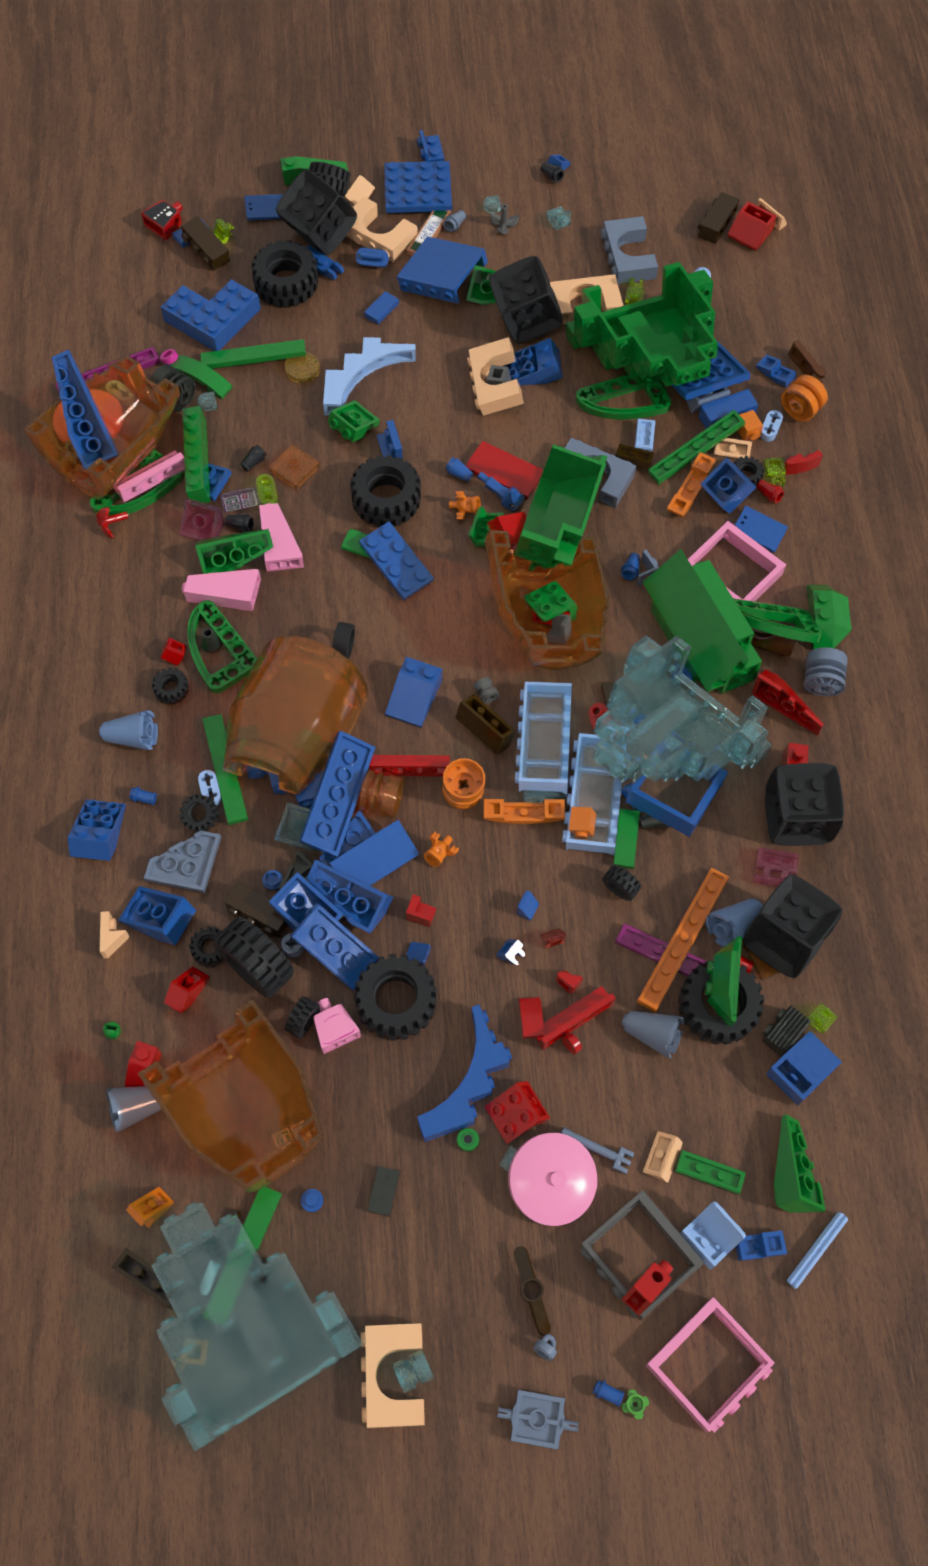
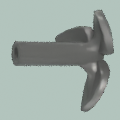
M507 204L501 205V216L495 213L490 214L493 225L500 226L497 228V232L500 234H507L509 232L507 227L513 228L519 220V215H514L507 219Z

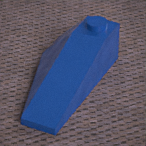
M315 860L307 876V879L315 888L337 907L352 925L368 933H371L385 916L393 899V896L318 860Z

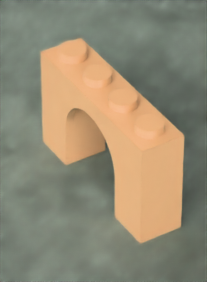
M363 196L353 206L357 213V219L346 237L366 248L385 250L388 253L389 261L394 263L408 249L416 237L417 226L403 219L388 233L376 234L370 232L366 228L378 216L377 203Z
M615 275L550 282L562 313V325L572 321L570 301L575 297L582 296V289L596 285L601 287V307L603 312L623 306Z
M509 337L469 349L470 357L467 360L469 367L472 368L470 376L472 382L475 383V385H472L474 395H477V399H475L477 410L480 409L484 416L524 404L522 391L517 379L498 385L485 383L491 365L503 366L516 362Z
M422 1324L365 1326V1332H361V1347L366 1348V1357H361V1370L366 1372V1382H362V1397H366V1407L362 1408V1423H367V1428L425 1426L424 1399L393 1400L385 1396L377 1384V1369L387 1355L396 1351L423 1350Z

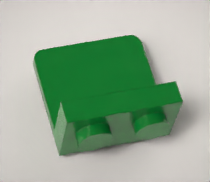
M556 580L525 595V602L543 622L566 611H569L571 614V622L577 619L576 611L578 608L576 603Z

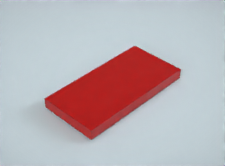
M485 441L481 442L465 465L476 476L483 472L488 477L492 476L498 483L508 489L514 486L525 495L524 499L526 500L529 499L537 487L543 469Z

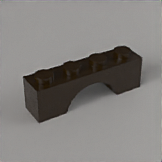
M752 628L754 635L751 644L756 645L762 650L774 651L780 656L791 657L797 640L761 632Z

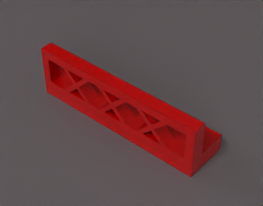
M373 755L369 765L370 776L443 777L446 767L450 764V755Z
M603 986L599 987L544 1022L545 1036L535 1039L541 1048L545 1050L562 1039L568 1032H573L612 1007L616 999L613 993L608 995Z

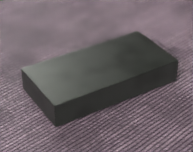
M378 1166L368 1212L390 1217L400 1171Z

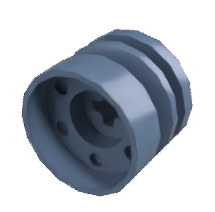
M817 648L808 652L805 664L804 689L809 693L819 696H835L842 693L846 687L847 655L834 648Z

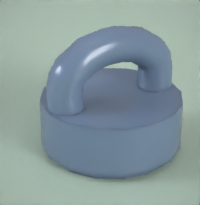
M551 1334L544 1335L542 1340L537 1339L533 1350L543 1359L553 1361L557 1354L555 1338Z

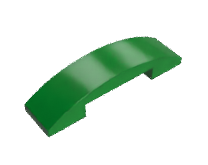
M178 355V359L170 364L180 373L206 386L209 393L220 399H223L232 389V385L225 378L195 359Z

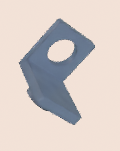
M647 549L642 553L641 562L648 571L638 575L636 584L638 587L643 585L646 579H642L645 576H651L659 568L656 559L651 557Z

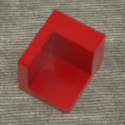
M413 894L406 911V920L430 928L436 908L421 903V897Z

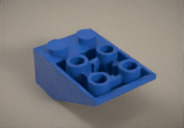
M551 338L514 352L516 362L504 365L508 367L511 379H517L519 385L548 384L563 378L560 351Z
M86 799L68 835L70 856L110 861L117 846L126 805Z
M809 1031L769 1069L766 1075L798 1106L842 1061Z

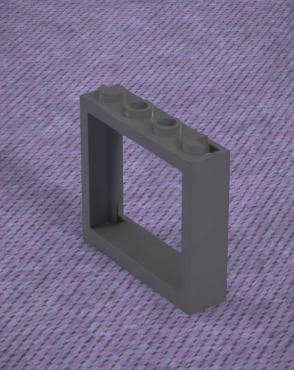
M643 1190L580 1245L582 1249L580 1253L587 1262L592 1261L597 1267L595 1271L603 1281L607 1279L613 1286L611 1288L613 1294L619 1300L623 1298L628 1291L591 1246L638 1205L690 1267L668 1285L641 1315L638 1316L629 1306L626 1307L633 1318L636 1319L638 1317L640 1320L704 1264V1261Z

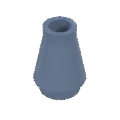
M459 210L447 216L443 223L444 228L448 232H456L466 218L465 212Z

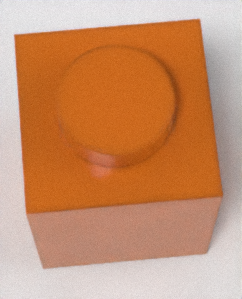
M751 410L740 414L745 421V425L737 430L744 441L758 439L761 436L763 424L755 411Z
M572 807L569 831L578 839L594 837L596 812L591 807Z

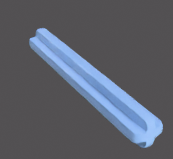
M838 1212L835 1214L788 1277L787 1283L795 1289L799 1287L848 1221V1218L843 1213Z

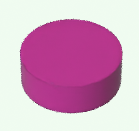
M168 349L160 356L163 364L170 365L178 359V354L174 349Z

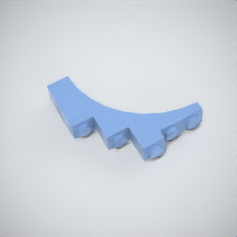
M363 337L362 354H345L344 370H326L323 399L324 415H330L331 410L343 406L356 384L375 370L400 362H415V344L381 343V338Z

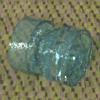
M422 1349L411 1354L409 1360L403 1358L392 1364L404 1394L416 1388L418 1382L424 1384L434 1379Z

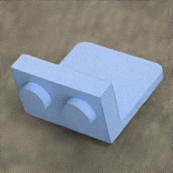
M715 1201L680 1232L681 1236L710 1270L746 1237L740 1226Z

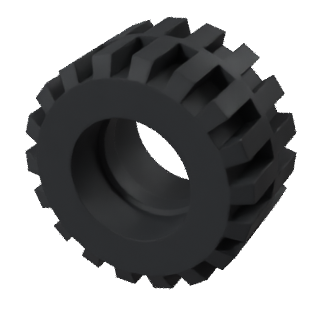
M315 161L310 163L309 171L328 183L339 195L345 196L347 194L351 176L347 170L324 162Z

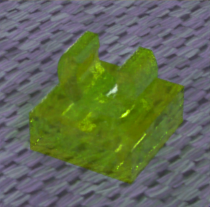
M222 218L216 219L213 233L225 244L228 243V238L233 236L230 230L234 229V226L231 223H225Z
M821 1003L808 1019L811 1020V1025L824 1034L838 1016Z

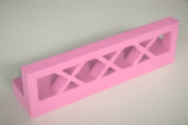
M175 450L112 484L122 501L126 502L185 470V458L181 452L177 453Z

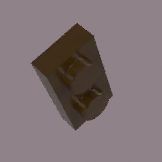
M619 444L615 456L624 461H629L638 467L649 469L654 452Z

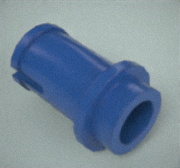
M137 786L131 789L129 798L133 802L140 801L154 805L157 793L142 790Z
M597 1380L593 1389V1394L596 1395L597 1399L601 1397L617 1407L620 1406L624 1397L623 1391L606 1384L605 1380Z

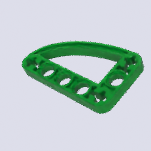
M627 374L580 388L576 393V402L581 409L594 416L607 419L627 420L652 417L668 412L671 400L658 375L630 378ZM634 380L637 384L631 385L628 381ZM618 385L621 387V389L615 390L612 388V386ZM641 389L645 390L652 403L650 406L638 408H609L594 404ZM658 389L660 392L653 393L651 390ZM603 390L605 393L599 395L596 393V391Z
M144 447L90 499L92 511L97 514L100 509L108 507L110 508L108 516L122 512L130 514L156 502L183 480V471L168 478L152 491L133 501L112 505L120 497L117 492L112 495L106 494L108 490L114 489L112 484L118 482L120 478L127 477L136 472L131 470L133 466H140L138 469L140 470L164 457V455L153 448Z
M733 598L750 627L799 641L818 643L820 641L822 631L812 615L804 609ZM768 620L794 623L796 627L787 626Z
M206 600L198 604L189 618L187 630L188 643L193 661L201 678L209 690L217 694L254 673L258 669V661L250 648L212 601ZM205 608H207L208 610H211V613H212V616H211V617H210V614H209L207 611H204ZM201 618L213 630L222 645L235 660L212 675L206 669L197 647L196 631ZM216 620L223 621L219 627L213 626V622ZM227 633L233 634V638L230 640L223 639V636ZM236 647L244 648L242 653L233 652ZM246 657L247 660L253 665L250 666L249 664H246L244 658ZM231 670L238 671V675L235 677H229L228 673ZM216 681L217 683H220V685H214V682Z

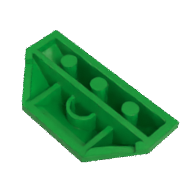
M807 584L809 613L822 631L820 641L812 643V650L817 648L835 649L851 632L848 597L827 585Z
M737 936L712 957L711 961L708 960L706 971L710 974L709 982H706L705 995H708V1003L728 1026H733L737 1019L742 937Z

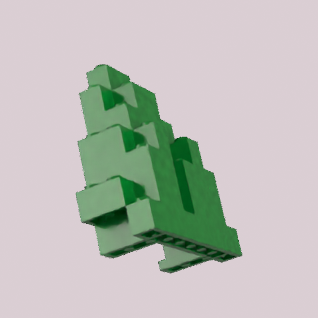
M680 262L663 266L662 294L660 296L601 312V287L596 285L582 289V304L574 306V320L566 322V337L573 349L591 346L606 370L624 367L630 378L658 375L665 386L672 384L677 386L707 377L710 374V359L717 357L718 342L713 337L716 314L711 306L713 280L705 270L688 274Z

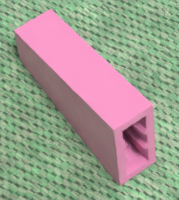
M278 503L259 505L261 528H269L274 546L264 553L266 570L276 571L303 568L302 553Z
M258 569L189 575L186 583H183L182 593L185 595L186 602L201 603L209 600L216 606L253 611L261 577Z

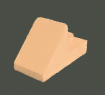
M109 911L101 912L100 953L103 958H109L129 938L126 930L116 931V919L112 917Z

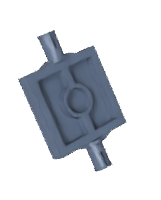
M518 1390L513 1410L498 1408V1412L507 1414L498 1413L497 1418L511 1420L512 1434L510 1441L558 1450L563 1430L578 1432L577 1427L569 1425L579 1426L578 1421L565 1420L563 1412L565 1398Z

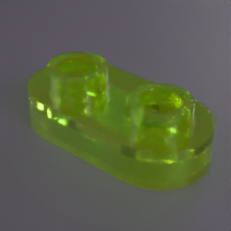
M269 474L258 476L256 486L261 505L278 503L273 477Z

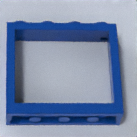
M664 738L661 744L657 743L652 751L654 755L652 757L648 756L643 765L645 768L643 770L639 769L634 778L636 780L635 783L631 782L627 787L626 792L628 796L625 802L690 837L723 785L728 771ZM662 755L713 781L691 817L639 790Z

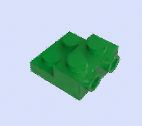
M355 400L331 410L328 419L330 428L338 430L345 440L349 439L351 442L364 438L366 431L377 427L380 422L376 416Z

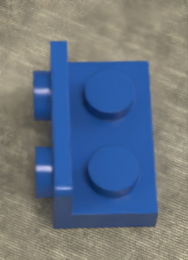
M419 130L417 145L418 148L421 147V159L427 162L444 161L439 135L424 137L423 130Z
M386 421L387 429H384L383 434L377 435L382 456L392 455V458L399 457L403 459L402 446L394 421Z

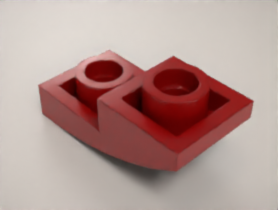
M817 450L814 453L807 454L805 457L801 453L794 457L791 456L785 461L783 473L785 475L798 474L814 469L820 465L823 454L820 450Z

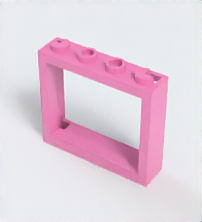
M727 521L688 561L693 566L724 538L769 572L744 599H741L728 589L732 598L756 601L783 575L786 564Z
M713 1297L645 1366L706 1433L711 1430L715 1433L724 1424L722 1418L727 1413L732 1415L741 1406L739 1400L744 1395L748 1398L757 1389L755 1386L756 1382L760 1378L763 1381L768 1378L769 1374L773 1371L771 1367L775 1362ZM713 1312L760 1365L718 1410L706 1420L660 1370L659 1366Z

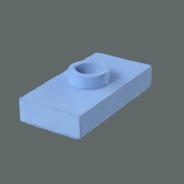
M637 419L635 448L652 452L655 420Z

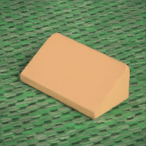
M359 175L344 198L353 207L363 196L369 198L375 187L363 176Z
M761 198L758 199L757 206L777 216L774 224L777 230H781L787 225L785 218Z
M726 438L714 446L713 455L738 459L745 456L749 458L752 442Z
M658 1131L643 1173L668 1183L679 1155L682 1141L677 1136Z

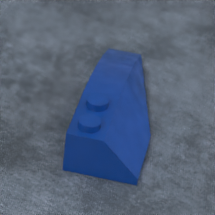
M70 350L53 356L52 361L68 436L84 469L120 456V452Z

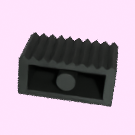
M791 1005L787 1010L782 1008L775 1017L778 1020L774 1026L769 1024L762 1033L765 1035L762 1042L781 1057L788 1052L811 1023L810 1019Z

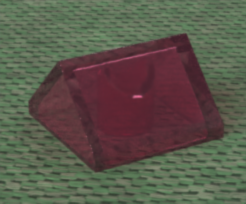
M185 498L179 534L199 541L218 537L225 524L221 508Z

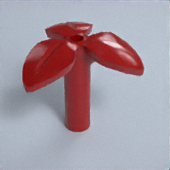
M102 508L96 514L98 526L101 525V530L106 536L114 538L108 529V524L128 519L127 512L108 516L110 508Z

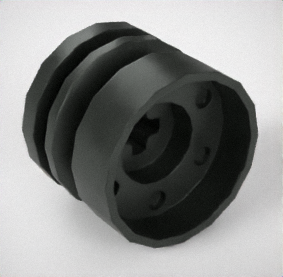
M163 364L158 367L148 384L149 396L161 404L163 403L174 412H181L190 404L196 389L193 379L180 373V371L169 364Z

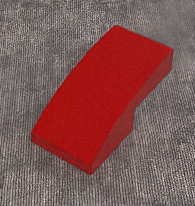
M540 997L519 999L523 1039L544 1037Z

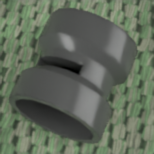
M490 677L481 678L473 686L476 693L480 694V700L485 704L493 702L499 696L498 690L492 686L493 682Z

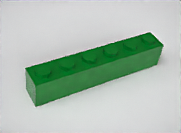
M200 406L183 409L185 484L192 506L210 503L207 425Z

